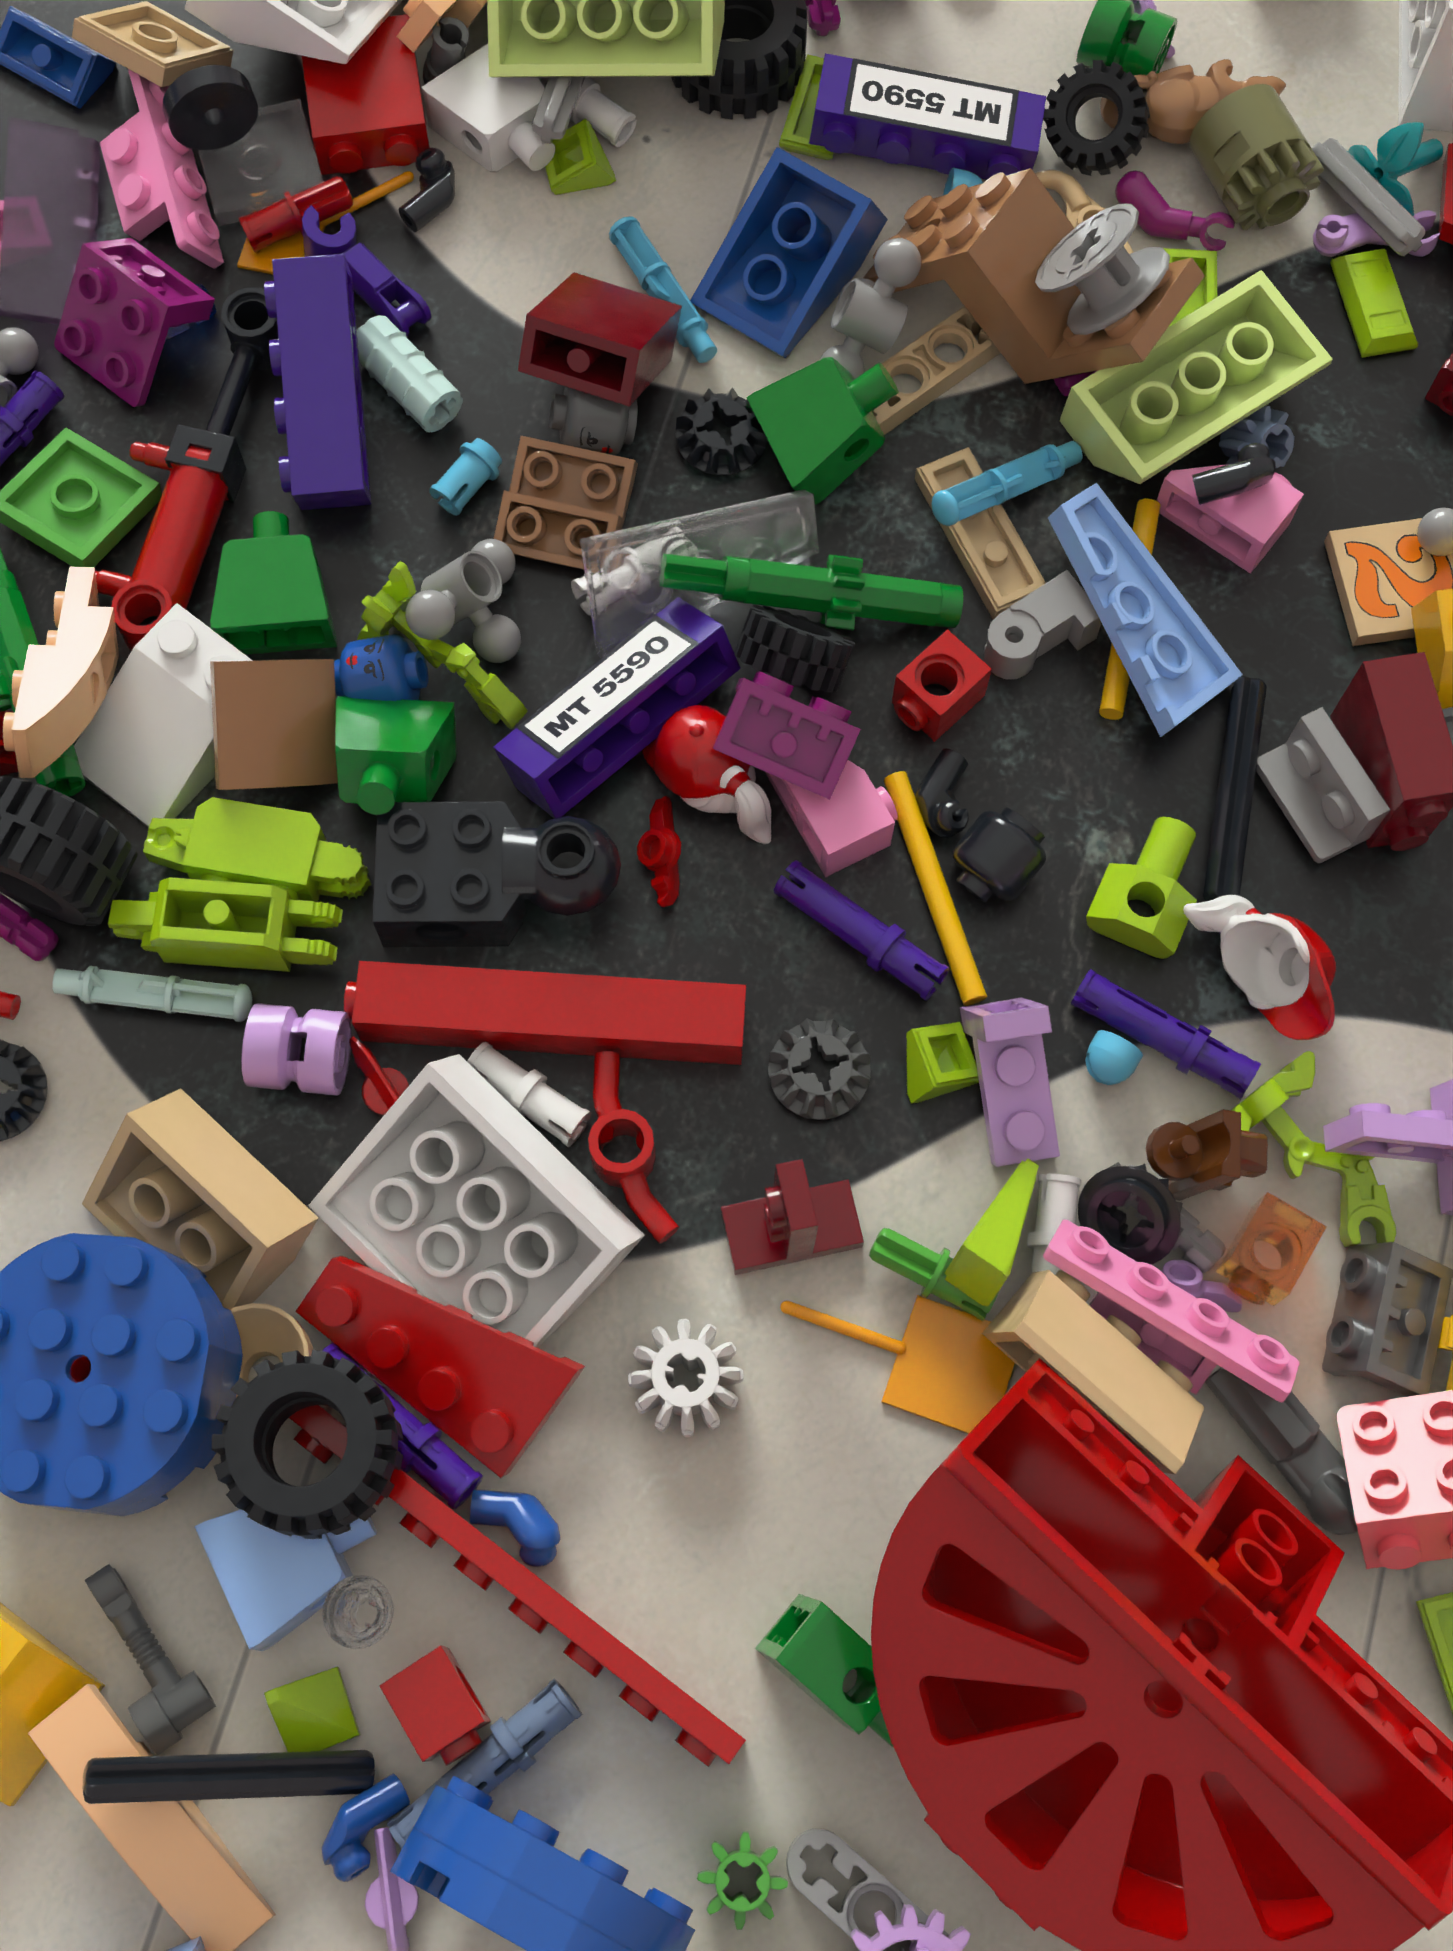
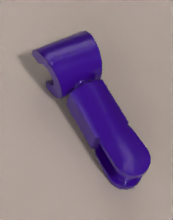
M311 205L305 210L302 218L304 257L344 254L352 273L353 291L377 316H386L401 332H406V336H409V328L415 323L425 324L431 320V311L422 296L397 278L364 244H357L355 220L350 212L340 218V231L329 235L320 230L319 213ZM395 300L400 304L396 308L391 305Z

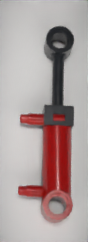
M247 287L237 290L228 296L222 305L221 317L231 343L230 350L233 353V357L206 430L178 424L170 446L152 442L148 444L134 442L130 446L129 454L133 460L144 462L147 466L170 471L132 576L107 570H95L98 593L114 597L111 607L114 609L115 624L130 651L176 603L185 610L187 609L225 501L234 503L247 468L235 437L230 436L253 370L272 368L269 341L279 339L277 318H269L265 293L261 288ZM159 616L153 623L139 626L146 618Z

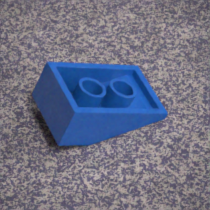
M776 147L690 301L701 310L786 358L839 295L842 288L859 271L888 219L870 198Z

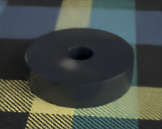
M207 65L192 69L178 77L169 86L163 98V112L172 135L179 143L192 149L214 150L229 146L243 138L252 129L258 117V103L250 82L240 71L228 66Z

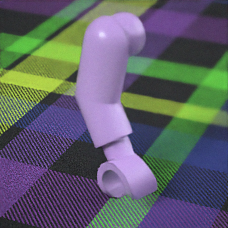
M1426 210L1416 213L1413 217L1427 231L1433 226L1436 213ZM1357 213L1344 217L1339 215L1325 216L1318 223L1317 229H1315L1313 234L1315 249L1326 257H1334L1365 244L1389 246ZM1440 233L1422 239L1423 245L1416 252L1410 251L1409 254L1419 257L1428 255L1435 248Z

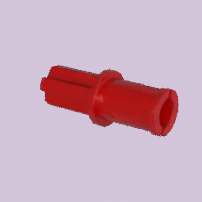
M336 176L293 196L290 195L289 191L283 193L284 199L238 219L254 253L277 241L299 232L303 236L302 218L305 210L311 205L319 213V222L350 209L353 205V199L342 177Z

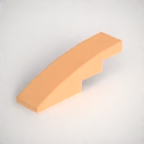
M94 1684L85 1685L28 1732V1735L115 1850L191 1940L201 1936L206 1951H235L276 1915L193 1800L89 1804L84 1801L82 1789L83 1773L87 1762L92 1758L153 1756L144 1742L135 1741Z

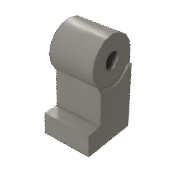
M1068 570L1014 603L991 621L987 632V643L984 647V662L992 668L991 672L994 675L1003 679L1021 678L1032 670L1036 658L1066 639L1072 643L1077 651L1097 639L1101 621L1087 593Z

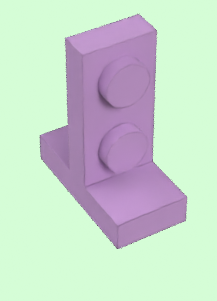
M1021 997L960 1007L964 1033L973 1038L991 1164L1000 1167L1018 1164L1022 1160L1026 1161L1027 1159L1036 1161L1059 1157L1060 1153L1042 1034L1052 1032L1048 1006Z
M1453 1079L1430 1088L1432 1110H1419L1401 1115L1391 1113L1390 1106L1386 1104H1360L1349 1109L1350 1115L1323 1126L1326 1152L1436 1163L1441 1214L1453 1215Z

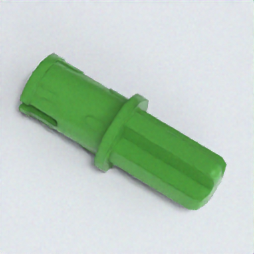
M883 1228L878 1233L870 1249L869 1256L873 1261L923 1286L922 1296L927 1298L931 1293L942 1300L960 1307L963 1311L981 1321L986 1318L987 1313L991 1310L998 1296L997 1293L989 1306H983L945 1280L947 1275L944 1273L953 1258L949 1256L950 1250L945 1247L938 1254L889 1228Z

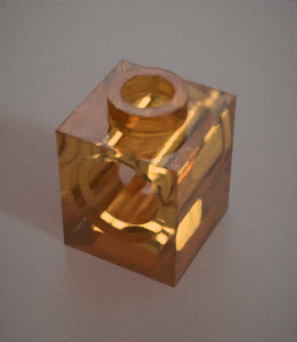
M1267 1192L1252 1206L1216 1272L1230 1280L1228 1287L1241 1298L1257 1305H1264L1266 1301L1275 1306L1291 1293L1327 1226ZM1255 1241L1268 1242L1278 1250L1281 1257L1280 1269L1266 1268L1257 1260L1254 1254Z

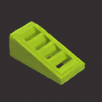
M1030 1159L1021 1161L966 1238L944 1273L947 1275L945 1278L947 1282L983 1306L991 1304L1011 1273L1039 1167Z

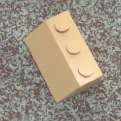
M178 1089L126 1114L82 1202V1205L114 1236L137 1238L174 1254L197 1267L207 1276L205 1280L213 1288L222 1306L229 1310L237 1306L253 1303L295 1260L318 1220V1217L182 1089Z
M1050 1270L1032 1272L982 1334L1025 1372L1041 1358L1163 1473L1176 1474L1185 1462L1205 1408L1188 1393L1193 1387L1191 1381L1168 1362L1160 1360L1156 1365L1137 1347L1142 1342L1141 1338L1122 1320L1113 1315H1109L1105 1320L1089 1306L1086 1301L1090 1298V1293L1071 1275L1062 1270H1058L1055 1275Z

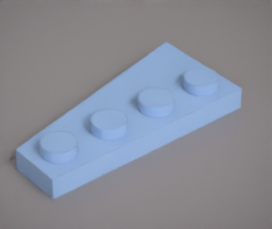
M1097 482L1060 505L1048 517L1160 737L1243 675Z

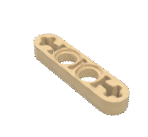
M965 306L882 363L892 378L899 374H910L916 377L922 385L913 393L905 394L899 392L872 411L884 435L1001 353ZM979 333V338H978V343H977V340H976V338H975V335H977V334ZM943 343H952L962 348L965 356L957 362H945L936 356L934 349Z

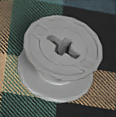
M1117 204L1109 207L1079 224L1051 250L1037 271L1035 283L1042 292H1058L1074 285L1080 290L1081 294L1071 307L1067 320V326L1073 334L1087 335L1105 329L1125 317L1153 292L1169 268L1170 255L1162 247H1147L1131 254L1125 249L1124 245L1135 230L1139 216L1138 210L1132 204Z

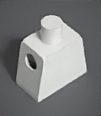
M488 44L422 86L428 125L432 130L488 171H499L518 157L532 171H538L544 168L555 154V145L542 142L541 135L535 133L532 129V122L545 87L538 77H489Z

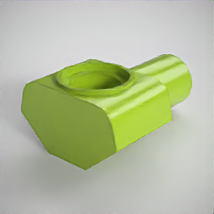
M1159 817L1152 826L1136 865L1109 863L1086 915L1089 928L1156 958L1165 959L1174 955L1189 920L1184 914V906L1196 903L1197 901L1177 882L1196 838L1194 829L1178 819ZM1136 899L1145 901L1153 908L1155 916L1142 917L1137 915L1129 907L1128 901Z

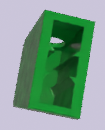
M826 357L752 393L746 398L790 485L798 493L817 505L884 444L885 435L872 411L897 395L899 391L892 377L880 362L854 379L852 374L833 357Z
M265 511L256 514L253 517V538L229 540L222 548L210 627L243 654L337 647V637L322 574L311 539L304 534L290 535L289 518L280 512Z
M337 696L335 750L339 798L345 803H358L364 811L375 815L389 812L395 802H431L457 756L455 702L405 699L383 701Z
M798 1594L755 1649L843 1726L858 1735L869 1726L893 1747L879 1704L873 1672L872 1646L822 1601ZM855 1669L857 1674L856 1682L849 1691L844 1692V1678L848 1672Z

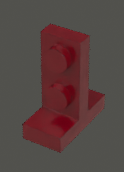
M803 1159L776 1164L773 1186L764 1188V1198L721 1207V1216L735 1275L862 1248L864 1244L849 1179L809 1188Z

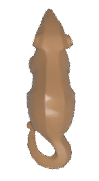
M1223 59L1212 64L1206 76L1194 75L1191 65L1174 67L1157 74L1155 71H1151L1148 75H1134L1139 86L1142 89H1147L1145 98L1150 113V118H1147L1149 133L1161 141L1177 144L1188 143L1193 129L1204 114L1231 93L1250 85L1267 84L1272 86L1280 96L1286 87V83L1275 76H1252L1245 81L1232 80L1229 76L1232 74L1233 65L1229 59ZM1101 98L1100 112L1102 119L1111 128H1115L1118 121V108L1111 100Z

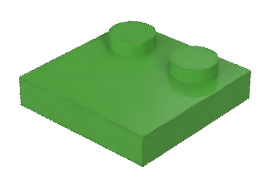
M66 427L0 490V523L72 567L94 568L160 501L162 496L160 483Z

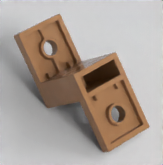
M1031 168L1007 176L1000 172L987 179L984 183L972 187L962 184L951 190L948 194L932 198L931 195L924 196L907 210L904 215L906 223L898 234L888 239H907L918 248L921 255V269L916 279L906 286L896 287L894 293L945 280L1024 384L1143 362L1205 277L1193 258L1171 262L1160 284L1140 305L1125 317L1105 329L1087 335L1073 334L1067 326V320L1071 307L1081 294L1078 287L1074 285L1058 292H1042L1035 283L1037 271L1046 256L1062 238L1075 228ZM873 265L863 278L876 282L878 276Z

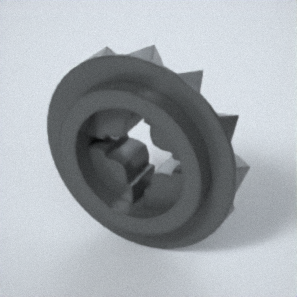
M806 1018L801 1024L792 1029L784 1030L770 1052L768 1066L770 1084L778 1100L793 1113L816 1120L835 1118L854 1108L868 1088L871 1073L870 1054L861 1043L857 1032L849 1031L840 1026L834 1018L828 1021H812ZM812 1046H816L817 1051L821 1052L825 1061L835 1060L836 1063L840 1062L839 1066L830 1069L827 1085L828 1091L826 1092L822 1082L818 1081L815 1073L804 1074L803 1071L800 1072L801 1068L810 1065Z

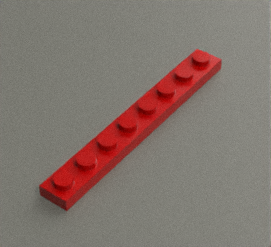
M319 1405L306 1407L289 1417V1419L302 1428L293 1439L324 1464L328 1462L333 1454L342 1460L348 1437L345 1425ZM393 1470L390 1482L395 1486L388 1497L408 1511L399 1522L403 1527L430 1548L436 1544L440 1537L455 1548L461 1555L453 1566L485 1591L494 1580L516 1597L508 1609L539 1634L550 1623L568 1637L571 1641L563 1653L596 1678L604 1667L626 1683L619 1697L649 1721L653 1722L658 1713L662 1711L683 1729L675 1741L709 1767L716 1756L730 1764L746 1741L742 1736L405 1472ZM381 1495L374 1504L379 1506L385 1497Z

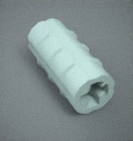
M381 315L370 318L357 329L360 364L369 372L370 378H375L387 391L388 396L393 397L405 409L406 415H410L426 432L438 431L456 417L463 403L460 392L444 377L443 371L438 370L425 357L424 351H419L407 339L406 332H401L386 316Z

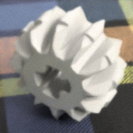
M679 1319L677 1325L679 1339L671 1341L667 1332L661 1326H657L652 1330L654 1342L660 1349L658 1353L644 1346H637L635 1348L634 1358L651 1370H639L629 1373L628 1383L630 1387L636 1389H651L641 1395L635 1402L636 1409L640 1414L649 1412L660 1404L662 1405L655 1421V1428L661 1432L666 1431L674 1415L681 1416L682 1435L684 1437H692L695 1429L693 1415L700 1413L705 1424L711 1430H714L720 1426V1419L711 1404L714 1402L731 1410L736 1408L738 1397L721 1385L741 1383L743 1381V1370L735 1366L720 1367L731 1360L736 1354V1347L732 1342H727L711 1350L710 1347L716 1336L715 1326L707 1324L702 1329L698 1340L690 1339L691 1326L689 1320ZM682 1363L688 1371L698 1367L703 1371L704 1374L697 1375L699 1387L697 1390L689 1392L684 1385H679L672 1389L667 1381L674 1382L673 1368L676 1365Z

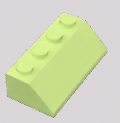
M487 0L489 77L715 76L724 25L725 0Z
M1260 270L1169 326L1143 362L1098 370L1072 386L1060 422L1074 441L1079 444L1081 450L1093 466L1141 484L1331 364L1333 359L1265 273Z

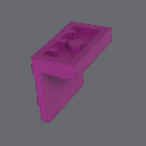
M132 238L82 243L54 346L56 350L132 407L143 406L149 394L169 327H179L186 323L209 320L215 299Z
M756 671L752 681L746 678H739L735 687L737 692L713 745V749L830 800L861 730L847 723L851 711L814 696L809 706L789 698L794 686L760 671Z

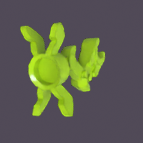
M398 562L388 576L390 580L374 597L367 595L361 601L366 606L361 616L366 625L360 631L357 640L389 635V630L393 626L396 627L415 644L416 648L434 668L437 669L443 663L452 673L457 672L461 678L465 679V688L491 723L497 724L501 719L508 728L513 729L528 712L526 707L495 674L489 673L488 675L478 665L480 660L471 648L464 642L453 647L439 639H423L411 631L405 614L407 604L416 593V588L407 565L403 562Z
M1306 1051L1231 1109V1111L1241 1112V1130L1249 1131L1260 1121L1265 1125L1284 1149V1168L1291 1179L1301 1176L1304 1164L1335 1171L1341 1175L1339 1235L1344 1247L1361 1244L1359 1232L1361 1221H1367L1375 1228L1377 1243L1394 1242L1396 1225L1392 1217L1385 1185H1378L1369 1162L1375 1157L1326 1152L1325 1144L1313 1142L1306 1137L1281 1106L1290 1097H1298L1301 1095V1091L1312 1088L1315 1076V1055L1313 1052Z

